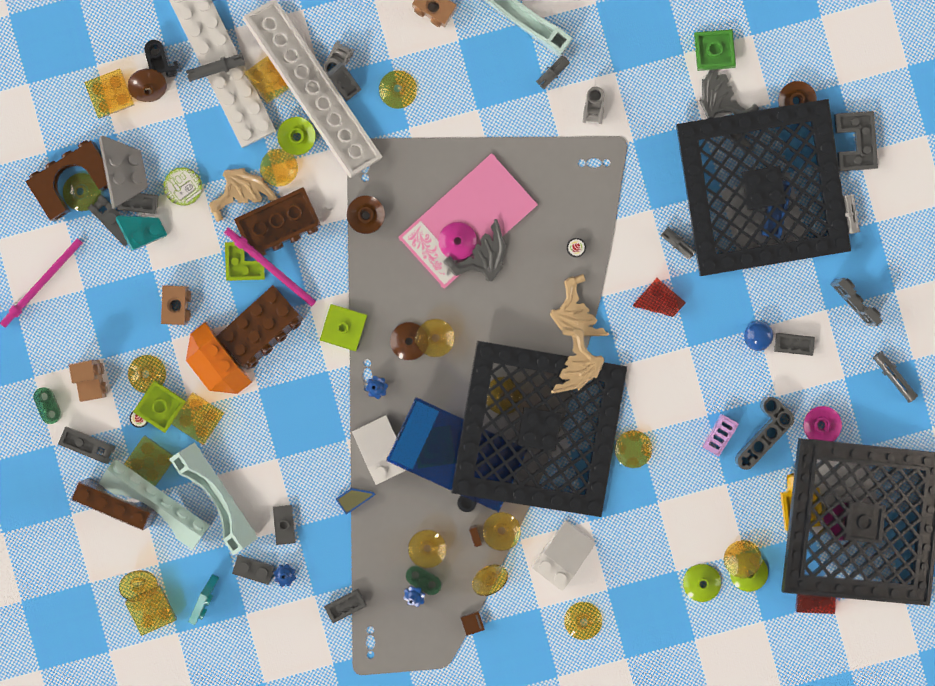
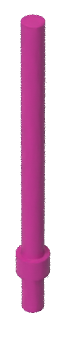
M229 227L226 228L224 234L235 242L234 245L246 251L311 307L315 304V299L247 243L248 240L242 235L236 234Z
M77 238L24 297L8 310L9 313L0 322L3 327L6 328L15 317L18 318L22 313V309L83 244L80 239Z

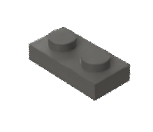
M238 555L232 574L269 585L275 566Z

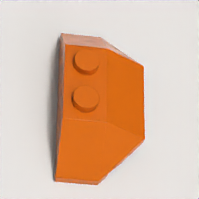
M205 322L190 333L186 362L209 391L238 394L249 386L252 381Z

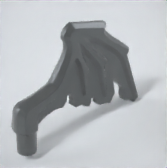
M719 69L710 70L706 78L702 79V99L699 102L707 119L714 118L718 113L731 112L732 114H740L759 110L756 104H753L747 110L740 106L736 100L731 101L734 92L732 91V86L727 87L729 82L727 75L721 74L716 79Z
M494 219V223L491 225L493 241L490 235L485 233L480 240L481 246L476 244L475 249L472 250L474 259L468 257L462 262L455 263L452 257L449 256L444 260L453 275L458 276L469 270H475L483 273L487 281H493L504 267L502 261L507 244H504L497 219Z

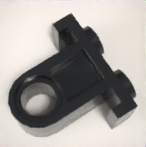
M150 40L145 44L144 52L149 69H154L167 78L177 76V72L182 71L178 61L173 62L174 66L170 65L167 50L161 42ZM158 46L160 48L159 53L152 55V48Z

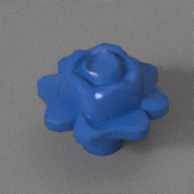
M373 376V379H368V385L365 390L369 392V397L380 399L381 395H386L388 384L385 383V378Z
M281 564L273 572L274 576H276L274 581L278 582L281 587H284L285 584L286 586H291V583L296 580L294 575L296 570L292 569L289 564L285 566Z
M409 586V589L406 588L404 590L405 596L403 598L407 601L408 605L419 607L420 604H424L425 593L421 591V588Z

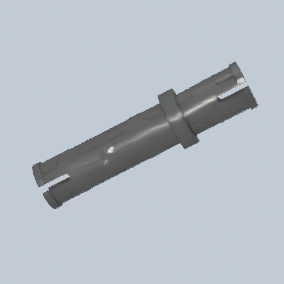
M242 53L228 58L221 57L218 61L186 70L187 77L192 82L223 71L225 73L229 72V69L244 66V57Z
M883 351L878 352L873 357V360L883 370V375L888 376L908 403L915 400L918 395L898 372L897 366L890 362ZM897 379H898V380L902 383V385L906 388V391H905V389L901 386V384L897 381Z

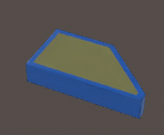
M350 488L337 497L336 501L347 515L376 494L372 491Z

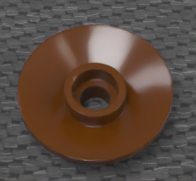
M154 69L138 70L128 80L129 93L133 98L141 102L156 101L165 94L167 89L165 77Z
M802 81L788 83L782 88L778 97L779 107L794 105V97L799 99L798 104L817 101L814 89Z
M360 196L349 204L346 216L353 230L361 234H370L382 226L385 219V211L380 201L376 198ZM364 212H369L370 216L368 219L363 218Z
M402 323L392 332L390 345L393 352L399 358L415 360L421 357L427 350L428 335L424 328L416 323ZM407 338H412L413 343L411 345L406 344L405 340Z

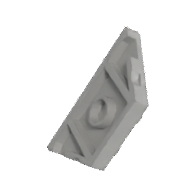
M100 136L99 143L112 209H115L148 188L142 153L138 149L108 137Z

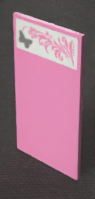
M491 153L398 238L440 283L441 287L445 289L458 276L453 275L449 270V266L444 261L447 257L439 247V236L444 227L454 222L469 225L476 234L477 244L481 246L480 240L485 233L490 235L493 241L491 225L494 223V219L498 220L503 237L538 204L496 159L495 155ZM459 237L454 239L456 245H459L462 241ZM454 260L455 263H459V262L464 261V260H458V261H457V260Z

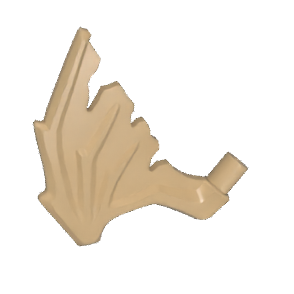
M245 168L230 169L223 172V177L226 179L224 193L211 201L209 207L216 222L223 220L220 210L224 206L233 203V198H236L238 203L241 204L248 203V199L253 203L261 202L262 197L259 192L266 195L270 201H274L278 197L263 181V177L250 174L245 171Z
M581 274L566 279L564 281L566 299L559 309H552L550 312V316L560 330H563V327L580 328L584 331V336H608L609 333L603 328L595 329L589 327V325L596 324L598 320L593 314L587 313L590 310L584 303H576L579 301L577 284L586 281L584 275Z
M563 327L562 335L572 336V351L576 355L568 357V360L565 362V365L568 367L562 369L559 375L562 379H569V381L563 384H556L551 393L574 389L579 391L592 378H597L605 360L601 355H592L585 348L584 331L580 328Z

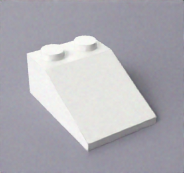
M387 415L352 431L376 485L410 469L390 459L397 445L398 438Z
M565 520L532 563L531 568L563 592L596 543Z

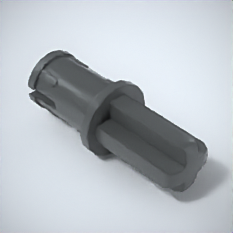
M562 55L550 68L547 67L548 70L536 80V83L545 90L555 78H559L558 75L569 65V60Z
M669 226L660 235L673 246V249L676 248L687 259H691L696 253L683 240L684 237L678 236Z

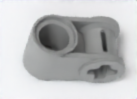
M337 40L324 64L325 73L328 72L329 66L338 65L340 62L346 67L355 49H349Z
M592 87L586 94L583 123L590 121L598 122L602 125L604 91L600 87ZM592 91L599 92L600 99L598 101L590 98Z

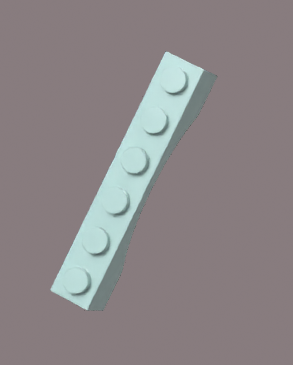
M483 0L559 57L572 41L571 36L531 11L518 0Z
M195 442L170 458L178 473L199 485L213 501L221 519L223 540L233 555L258 539L254 529L249 525L244 514L239 510L234 499L229 495L222 481L217 477L212 466L207 462Z
M117 459L106 469L98 483L114 495L131 497L151 507L167 522L176 539L191 550L195 548L210 527L206 522Z

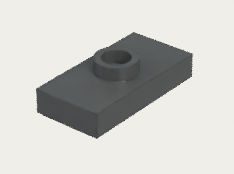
M342 62L326 73L346 101L362 90Z
M139 193L119 205L117 210L157 215L159 196Z
M776 333L774 352L813 356L815 337Z
M292 505L273 506L276 545L296 543Z
M356 589L325 605L324 608L331 622L335 623L366 607L367 604L359 589Z

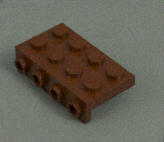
M304 187L234 219L240 234L262 256L267 255L266 251L270 249L276 251L283 248V243L290 241L293 243L300 240L301 235L305 233L311 235L319 231L318 227L322 226Z
M272 285L216 337L242 367L251 369L259 363L258 360L271 353L277 343L284 341L291 330L297 329L301 325L303 317L279 290Z

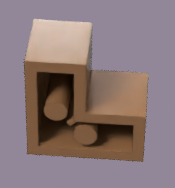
M100 360L68 364L71 382L77 385L80 402L106 397L108 386L103 381L102 374H105V370Z

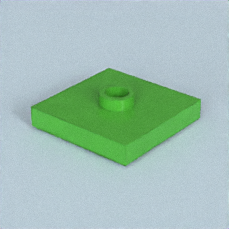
M733 29L694 32L697 71L736 68Z

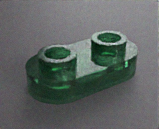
M47 387L38 388L34 392L33 399L42 420L47 424L57 423L61 419L62 412L53 391ZM43 393L47 394V400L42 399ZM50 411L55 412L54 418L50 417Z
M418 565L408 568L406 580L409 584L416 588H421V591L428 595H435L441 590L442 584L439 577ZM413 572H418V573H419V577H418V578L412 577V573H413ZM430 581L435 582L436 586L431 588L429 587L428 583Z

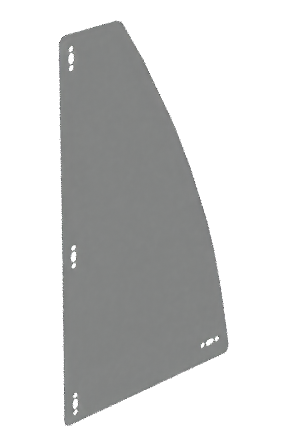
M620 136L370 138L382 155V158L372 164L367 173L361 171L351 178L347 174V208L357 197L372 196L380 201L385 211V219L382 226L370 234L358 233L348 223L349 310L368 315L357 352L349 350L351 488L372 491L376 494L351 511L352 591L359 589L367 604L366 607L352 614V665L355 673L359 675L434 670L447 667L452 662L466 637L461 616L477 611L480 612L530 506L475 497L477 501L475 509L471 512L461 511L457 504L460 495L451 493L456 463L418 468L416 460L413 469H408L376 485L352 431L387 415L399 440L416 401L439 411L432 427L451 425L455 459H457L477 341L564 356L576 355L572 351V336L562 335L563 330H560L550 316V312L552 309H559L566 299L564 281L572 276L576 277L583 274L586 281L577 284L579 301L576 303H584L590 310L587 313L593 314L596 318L613 240L627 151V143ZM492 153L538 205L503 236L504 244H507L502 261L504 267L493 281H487L485 275L481 272L469 270L460 274L444 289L398 237ZM596 158L602 164L597 168H591L587 166L586 162L589 159ZM608 159L610 161V165L608 167H605L603 165V160ZM579 160L585 161L584 167L578 165ZM362 175H368L369 180L363 182L361 179ZM364 212L362 216L364 219H368L370 214L369 212ZM573 238H580L585 242L586 250L580 257H572L567 252V243ZM402 323H416L423 327L428 335L427 350L418 359H401L391 348V334ZM584 336L586 349L588 348L591 336ZM407 338L405 342L407 345H411L413 340L412 338ZM366 359L371 361L369 367H365L363 364ZM493 363V369L499 364ZM505 365L510 373L518 368ZM502 367L494 372L499 381L507 376ZM366 368L371 370L372 379L373 376L385 378V383L388 384L386 395H381L380 399L369 397V392L364 390V386L368 384L363 380V371ZM524 368L529 376L537 371ZM521 370L513 375L518 384L526 379ZM543 372L547 379L555 375V373ZM540 374L532 378L536 387L545 382ZM492 376L490 381V387L496 384V381L493 379ZM559 377L550 382L553 387L556 384H563ZM510 378L502 383L507 392L515 387ZM529 381L521 386L525 395L534 390ZM548 385L539 390L544 398L551 394V389ZM499 386L491 391L496 400L504 395ZM518 389L510 394L514 403L523 398ZM568 391L558 393L563 401L571 396ZM537 393L528 398L533 406L541 401ZM489 395L487 398L486 407L493 403ZM555 396L547 401L552 409L560 404ZM507 397L499 402L503 411L512 406ZM526 401L517 406L521 413L523 412V407L530 408ZM545 404L537 408L538 410L549 411ZM496 405L488 410L492 419L501 413ZM561 407L556 413H561L562 419L565 417L566 411ZM515 409L506 414L511 422L519 417ZM486 414L484 416L483 426L490 421ZM504 416L495 422L500 430L508 425ZM521 420L514 425L518 432ZM493 424L484 430L489 438L498 432ZM512 428L503 433L508 441L516 436ZM482 433L480 444L487 440ZM501 436L492 441L497 449L505 444ZM518 439L511 444L516 452L524 447L517 445ZM489 443L481 449L486 457L494 452ZM508 446L500 451L505 460L513 455ZM530 448L534 455L542 450ZM527 449L518 455L523 463L532 457ZM479 452L476 464L483 460ZM544 453L537 459L543 466L548 462L549 457ZM497 454L489 459L494 468L502 463ZM516 457L507 463L512 471L521 465ZM535 461L526 466L531 474L539 469ZM486 462L478 467L483 476L491 470ZM505 465L496 471L501 479L510 473ZM524 469L515 474L520 482L528 477ZM475 471L474 477L480 478L477 472ZM543 472L534 477L538 484L541 481ZM494 473L486 478L499 481ZM513 476L505 481L517 484ZM532 480L524 484L536 487ZM474 525L477 526L482 545L478 547L474 546L469 528ZM409 586L421 588V591L425 593L424 604H420L419 607L408 605L407 601L403 598L405 596L404 590L406 588L409 589ZM369 626L374 628V632L372 634L367 633V628ZM369 635H372L375 639V647L372 650L366 647V638ZM369 651L374 652L372 659L367 657Z

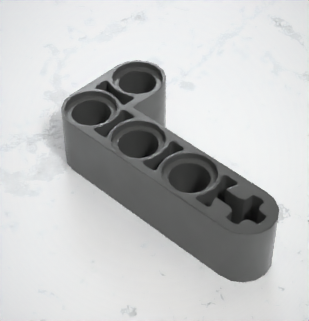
M774 397L762 399L760 403L761 410L770 419L735 457L736 465L744 470L751 469L794 423L795 418L792 412ZM772 400L775 404L774 409L768 411L766 403ZM786 413L788 415V421L787 423L782 424L780 422V417L782 414ZM773 427L775 429V435L772 438H769L767 436V430ZM760 441L762 443V449L756 452L754 450V444ZM749 450L751 453L755 454L756 456H755V457L751 456L750 453H748L747 451ZM746 457L748 464H742L743 460L741 458Z

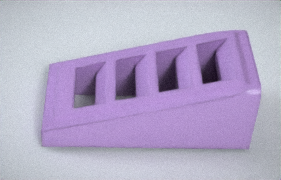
M720 414L702 447L719 457L739 423ZM723 422H725L726 424L730 425L731 427H730V429H728V428L722 426L721 424H722ZM721 429L727 433L726 436L717 432V430ZM714 435L723 439L722 443L714 439ZM713 442L716 445H718L719 448L716 449L709 445V443Z

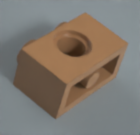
M414 0L412 3L414 12L421 17L427 16L431 19L430 22L439 28L440 26L446 27L457 9V5L450 0ZM431 4H437L439 9L436 12H431L428 7Z
M162 285L161 324L187 325V321H190L191 311L188 310V302H191L189 287ZM175 300L181 302V308L178 311H175L172 307Z

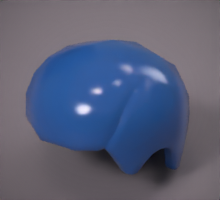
M761 320L751 322L744 332L745 343L750 349L755 351L767 349L773 341L772 328L768 323Z

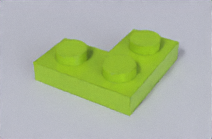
M225 242L226 281L265 280V267L258 261H245V251L243 249H239L234 245L235 242Z

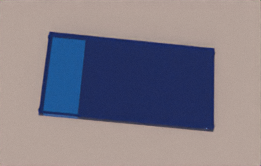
M415 397L386 461L451 490L463 419ZM486 429L484 430L489 438L494 435V433ZM482 433L480 444L487 440ZM500 436L492 441L497 449L505 444V441ZM489 443L481 449L486 457L494 452ZM515 443L511 444L516 452L522 448V446H518ZM508 446L500 451L505 460L513 455ZM527 449L518 455L522 461L527 453ZM479 452L476 464L483 460ZM497 454L489 459L494 468L502 463ZM516 457L507 463L512 471L521 465ZM486 462L478 467L483 476L491 470ZM505 465L496 471L501 479L510 473ZM475 471L474 477L480 478L477 472ZM494 473L486 478L499 481ZM513 476L505 482L512 483L514 480ZM464 496L497 512L501 510L503 504L502 501Z

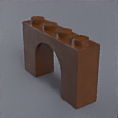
M88 140L81 142L78 145V149L73 152L71 150L67 151L61 156L62 159L57 162L52 161L45 166L46 169L41 172L36 171L29 176L30 179L25 181L50 221L55 222L71 212L58 191L59 177L66 169L74 166L83 167L99 190L104 191L108 189L102 154L95 142L91 140L89 142Z
M90 478L78 482L71 498L72 501L142 531L152 525L157 512L143 502L135 503L118 498L106 492L105 488L98 484L99 482Z

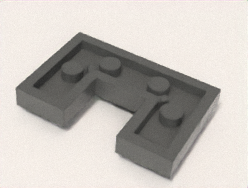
M874 111L834 114L836 134L855 132L856 151L837 152L839 172L878 169Z
M838 278L830 284L868 326H878L883 322L880 318L881 313L875 307L864 306V300L857 294V291L854 289L855 285L850 279Z

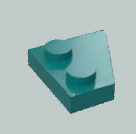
M117 216L115 218L131 251L167 236L159 218Z
M212 574L203 588L190 616L189 623L195 625L198 619L202 620L207 612L205 606H209L213 598L212 592L219 579L218 576Z

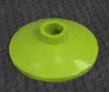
M291 117L280 125L277 139L280 147L285 152L291 155H302L313 147L316 133L313 125L308 120L302 117ZM297 133L301 135L299 140L294 139V135Z
M750 553L743 554L733 561L730 567V578L738 589L746 592L756 591L766 583L768 568L761 557ZM749 570L753 571V576L751 577L747 576Z
M697 564L689 568L685 573L683 588L692 600L707 602L715 598L719 593L721 578L712 566ZM701 581H706L705 587H700Z

